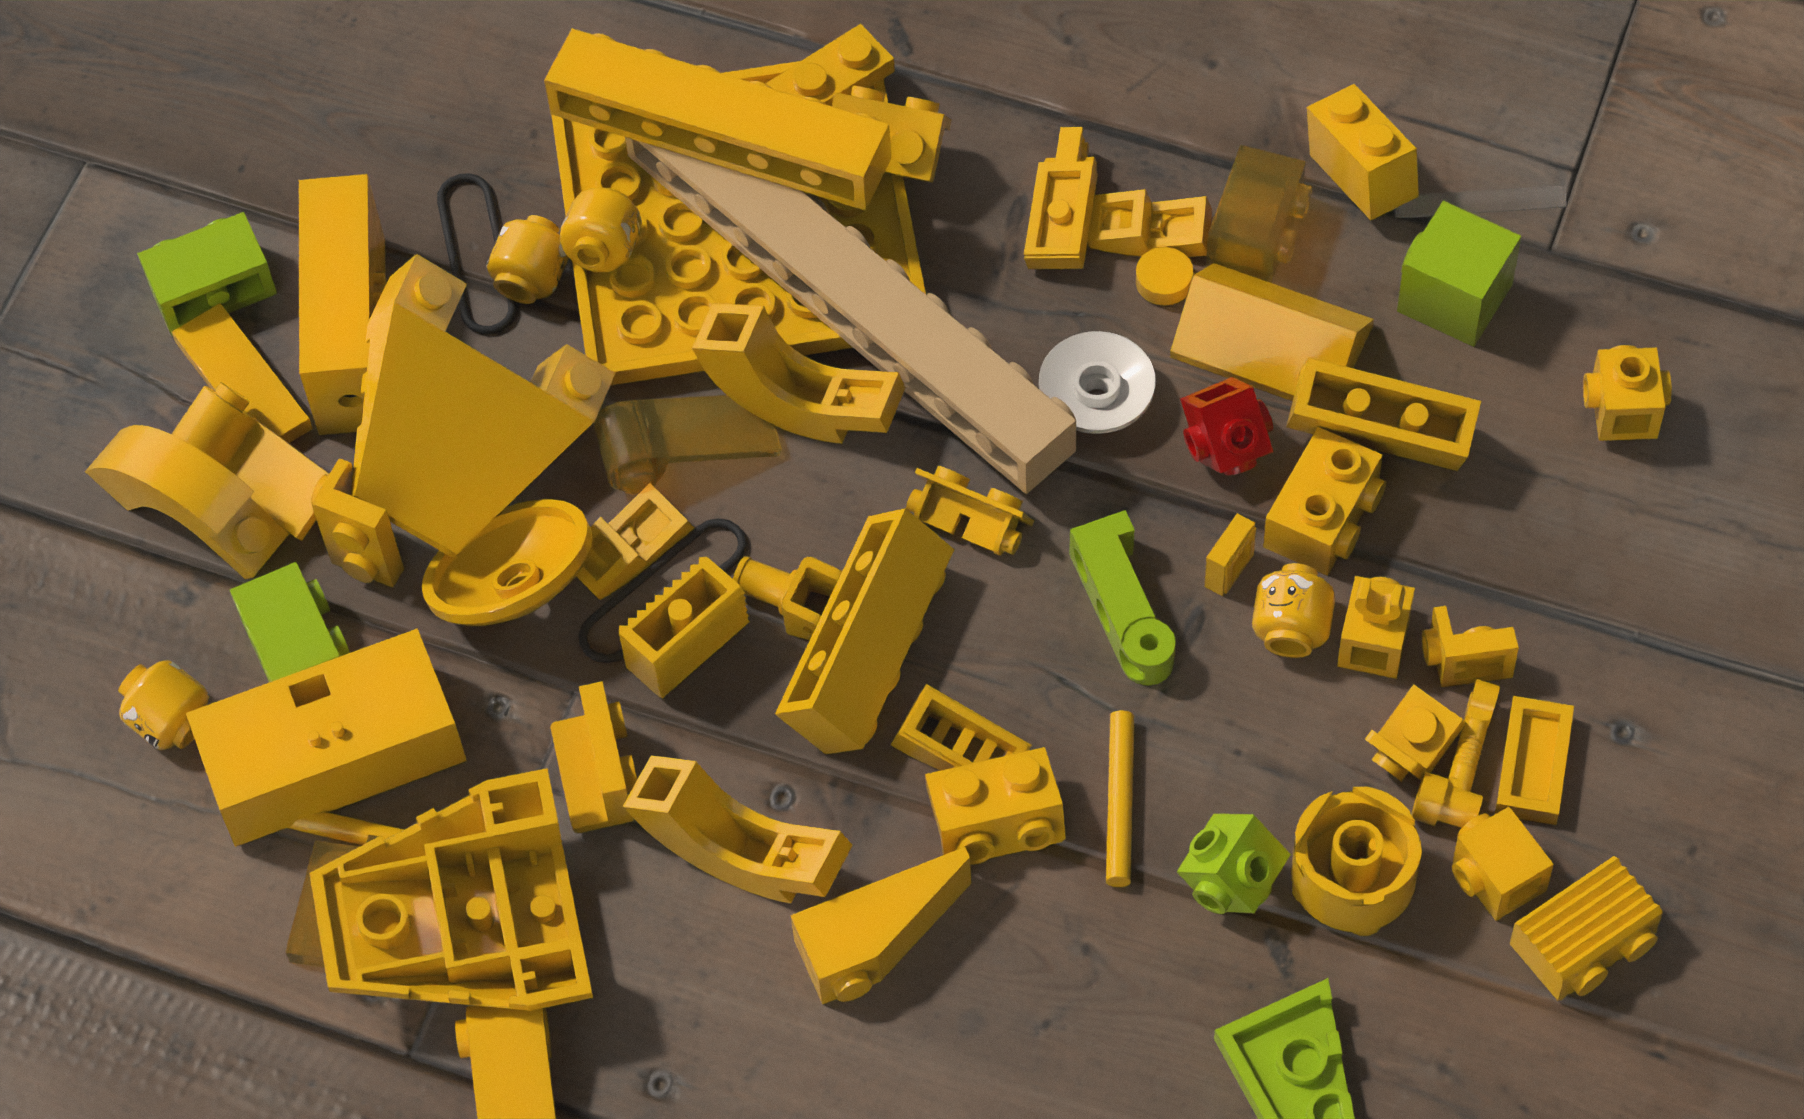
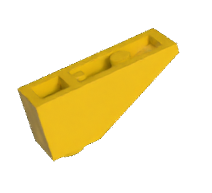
M966 847L790 915L794 942L822 1005L836 999L841 1002L857 999L866 994L873 984L881 982L971 884L970 856Z

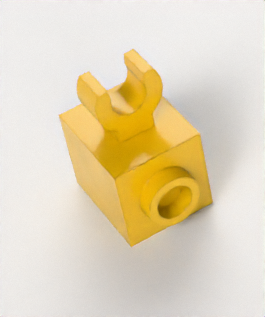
M1355 576L1341 635L1337 667L1397 679L1411 617L1414 587L1401 585L1396 580L1387 577H1373L1369 579Z

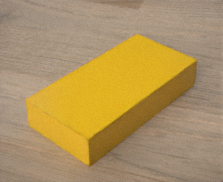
M1513 696L1495 814L1510 807L1519 819L1552 825L1557 824L1574 712L1573 705Z

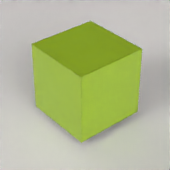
M1442 201L1425 230L1415 237L1405 256L1401 269L1402 276L1397 312L1474 347L1513 285L1521 235L1446 201Z

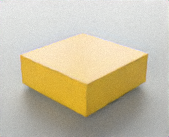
M1238 513L1235 515L1206 557L1204 587L1221 596L1224 593H1228L1254 555L1255 522Z

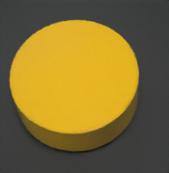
M1158 247L1147 251L1141 256L1136 266V287L1139 294L1145 300L1156 305L1166 306L1176 304L1187 297L1193 279V265L1187 255L1175 248Z

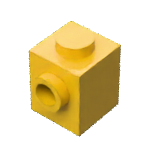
M1507 807L1492 817L1487 813L1480 814L1460 829L1452 861V872L1461 889L1470 897L1476 895L1495 921L1546 892L1554 864L1513 810Z

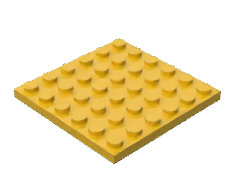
M800 61L724 72L722 74L749 82L760 81L767 83ZM884 79L870 87L871 89L886 93ZM886 93V94H885L884 102H887V103H888V98H887V93ZM551 114L565 214L567 215L572 202L581 192L590 188H612L619 190L632 201L639 210L642 219L640 235L630 258L621 268L611 272H593L583 269L572 262L585 355L616 373L611 385L705 371L692 347L712 303L764 306L782 339L802 355L853 348L628 156L625 137ZM884 173L866 211L819 197L833 218L845 228L847 226L856 228L865 237L870 248L885 261L891 259L898 263L907 273L910 282L926 294L903 177Z

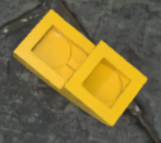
M1146 189L1095 195L1087 244L1091 249L1131 256H1142L1147 251L1158 247L1175 248L1183 252L1187 257L1208 256L1212 207L1206 196L1151 202Z
M649 483L609 523L600 517L590 527L592 531L590 550L576 577L601 600L636 578L691 532L694 527Z

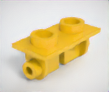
M942 466L937 467L934 475L919 468L915 471V474L922 478L926 484L923 491L914 489L911 492L906 509L914 513L923 523L954 535L962 515L969 517L970 520L962 538L999 556L1004 552L1014 555L1018 550L1022 540V533L1015 529L1019 521L1033 526L1034 520L1020 511L1023 501L1008 493L991 488L987 497L967 489L970 482L969 478Z

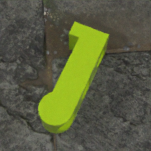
M1126 510L1070 529L1069 555L1123 672L1130 680L1137 684L1146 686L1156 685L1166 680L1172 672L1176 641L1174 633L1169 626L1160 620H1156L1129 561L1128 556L1133 555L1135 529Z

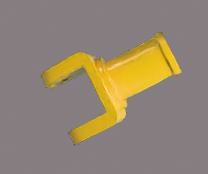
M744 556L737 565L733 580L745 591L744 595L779 607L778 611L783 615L787 634L810 640L821 615L803 606L810 592L831 596L842 571L814 557H806L801 561L798 569L788 573L752 560L751 557Z

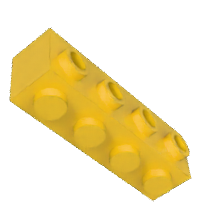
M904 508L868 516L775 712L777 717L824 754L863 749L865 744L873 737L877 729L878 715L888 694L895 688L900 679V667L911 644L922 631V619L933 595L941 588L945 581V569L955 549L908 509Z

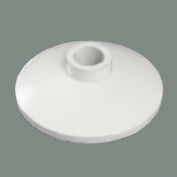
M1084 332L1063 340L1048 353L1040 368L1039 389L1050 399L1057 397L1068 405L1076 418L1077 431L1092 434L1109 433L1131 425L1146 412L1155 392V372L1149 357L1131 340L1110 332ZM1093 389H1100L1106 393L1102 395H1092L1088 392Z

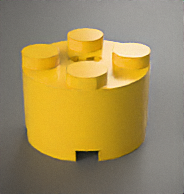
M1367 786L1353 787L1352 791L1332 795L1333 791L1316 798L1305 809L1297 824L1291 865L1292 893L1303 908L1319 922L1337 930L1352 932L1359 936H1370L1399 917L1409 905L1415 891L1422 854L1421 840L1415 827V820L1409 809L1392 795Z

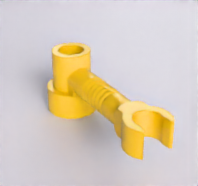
M1476 679L1465 711L1464 721L1467 723L1461 730L1449 778L1424 772L1411 813L1414 820L1435 826L1436 822L1440 821L1462 828L1467 822L1479 815L1483 796L1472 793L1471 788L1500 686Z

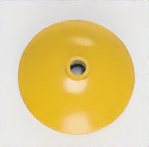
M532 500L507 506L454 557H450L440 550L436 553L423 576V597L430 610L437 617L447 622L466 626L493 625L528 615L551 601L578 574L588 555L592 542L590 525L578 507L561 500Z

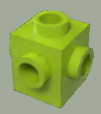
M1213 814L1205 828L1191 841L1189 853L1180 865L1177 873L1194 890L1192 895L1196 902L1208 911L1216 914H1224L1225 912L1255 913L1257 908L1269 897L1272 884L1291 854L1255 815Z

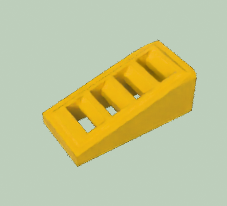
M928 684L925 685L891 743V746L938 770L989 760L996 747L1006 751L1005 756L1029 751L1032 746ZM928 716L939 721L931 737L920 732ZM950 727L962 731L952 749L941 744ZM975 737L984 741L974 761L971 762L963 757L971 740Z

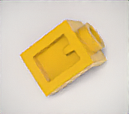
M1439 606L1433 607L1430 629L1422 630V648L1427 666L1436 665L1441 687L1475 683L1476 679L1492 681L1513 678L1519 649L1514 627L1494 629L1489 626H1479L1471 628L1462 634L1453 635L1447 607Z
M1413 684L1378 733L1371 730L1365 740L1378 750L1371 760L1402 782L1408 772L1422 780L1424 772H1432L1467 722Z

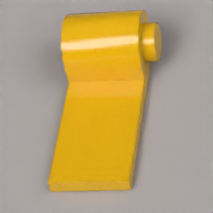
M220 382L216 390L204 386L172 432V435L205 452L233 472L255 491L250 498L286 531L302 541L316 521L311 505L314 487L321 476L329 475L330 473L246 412L245 409L250 401L222 382Z
M474 1005L467 1006L466 1019L455 1021V1031L459 1057H470L477 1119H556L549 1059H551V1041L546 1008L527 1011Z

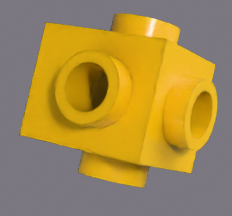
M1620 345L1611 349L1598 350L1593 373H1585L1583 378L1585 408L1595 409L1598 440L1658 439L1665 406L1671 403L1672 385L1669 370H1660L1657 347L1637 348L1631 345Z

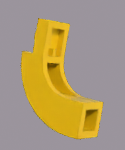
M712 303L692 347L707 375L727 396L741 407L781 429L825 442L843 444L848 430L887 433L906 388L899 372L840 369L823 365L805 357L782 339L764 306Z
M132 425L121 429L85 471L127 511L138 507H149L180 522L204 541L244 579L253 578L289 535L280 524L250 498L255 491L244 481L205 452L160 429L144 425Z
M651 755L623 804V808L650 835L695 867L747 892L790 904L796 893L826 897L853 846L841 831L784 823L757 813L721 789L697 761Z

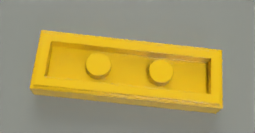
M221 303L172 331L175 343L211 389L216 390L220 382L240 393L250 401L245 411L285 441L291 443L313 429L309 417Z

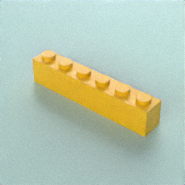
M572 28L544 79L550 114L865 211L891 160L889 124L879 121L872 115L866 113L855 114L826 105L813 97H799L773 89L760 81L749 82L722 74L707 65L696 66L669 58L662 52L654 49H639L616 42L611 37L600 33L590 34Z

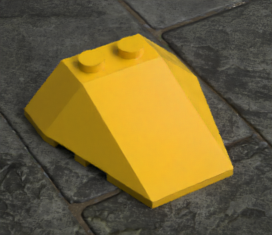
M548 768L486 780L470 788V795L438 812L432 808L417 816L416 824L385 840L379 836L309 873L329 992L527 1011L593 998Z

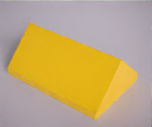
M1213 263L1193 276L1170 350V358L1226 378L1234 377L1254 388L1293 401L1299 373L1307 357L1354 368L1372 330L1374 319Z

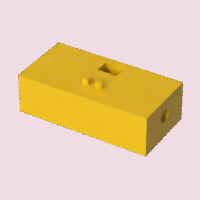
M368 174L299 180V374L319 435L357 432V427L362 424L364 395H361L362 375L367 372L369 343H366L367 324L386 285L385 237Z
M418 628L186 713L220 813L235 847L291 827L297 820L319 812L334 811L467 761L455 721Z

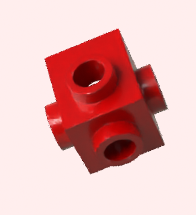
M1231 377L1180 398L1189 428L1183 431L1184 440L1192 458L1196 462L1200 461L1207 467L1225 475H1236L1254 468L1257 465V458L1274 452L1268 435L1269 432L1273 431L1272 418L1265 403L1261 399L1256 398L1253 386Z

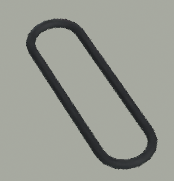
M471 173L450 177L441 185L437 192V205L451 272L453 276L460 280L462 278L445 202V195L448 189L460 182H472L480 186L484 192L494 243L500 233L492 190L487 181ZM464 292L458 306L461 318L469 329L481 334H494L504 330L512 323L516 315V302L506 298L508 312L505 318L499 323L489 326L477 324L471 319Z
M720 518L701 523L590 615L582 624L578 635L580 647L585 655L594 661L603 663L616 662L624 658L622 649L611 654H602L593 650L588 644L587 638L590 628L708 529L722 527L735 534L738 541L737 550L719 567L724 572H727L743 557L747 546L745 533L739 525L730 520Z

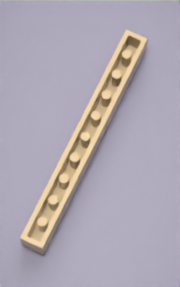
M625 137L628 156L880 371L899 372L906 386L905 392L1025 494H1028L1076 452V418L1066 403L1057 397L1050 399L1033 384L1031 377L1024 368L1015 362L1008 364L992 350L990 343L982 333L972 327L966 329L954 319L947 306L939 297L932 293L926 295L912 284L907 273L898 263L891 259L885 261L870 248L865 237L852 226L845 228L833 218L819 197L809 193L806 195L802 191Z

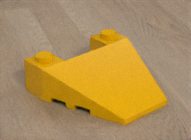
M416 254L389 277L367 324L366 343H369L367 372L362 375L361 395H364L362 424L357 427L351 496L386 509L391 523L450 557H454L596 420L616 373L568 344L537 366L531 382L445 332L467 283Z

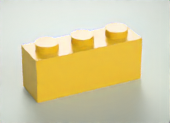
M1307 357L1299 373L1286 428L1314 434L1317 427H1320L1369 449L1458 471L1469 455L1481 401Z

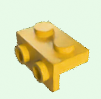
M853 86L851 95L834 93L832 107L855 114L866 113L874 116L879 121L889 124L891 160L884 173L933 183L944 130L950 131L952 121L946 115L938 113L939 103L915 97H907L905 106L884 102L885 92L860 86Z
M340 458L330 474L321 476L317 481L311 497V505L332 564L342 567L349 576L360 582L371 583L375 580L393 588L402 574L404 566L387 510L351 496L353 466L351 462Z
M603 681L579 686L585 715L555 721L550 726L572 830L575 833H583L633 821V817L623 808V804L637 781L632 754L619 757L616 740L627 737L620 701L607 703Z
M1045 747L925 774L927 792L939 830L943 855L966 847L970 856V865L983 863L990 858L1020 851L1041 850L1051 844L1063 842L1066 839L1063 803Z

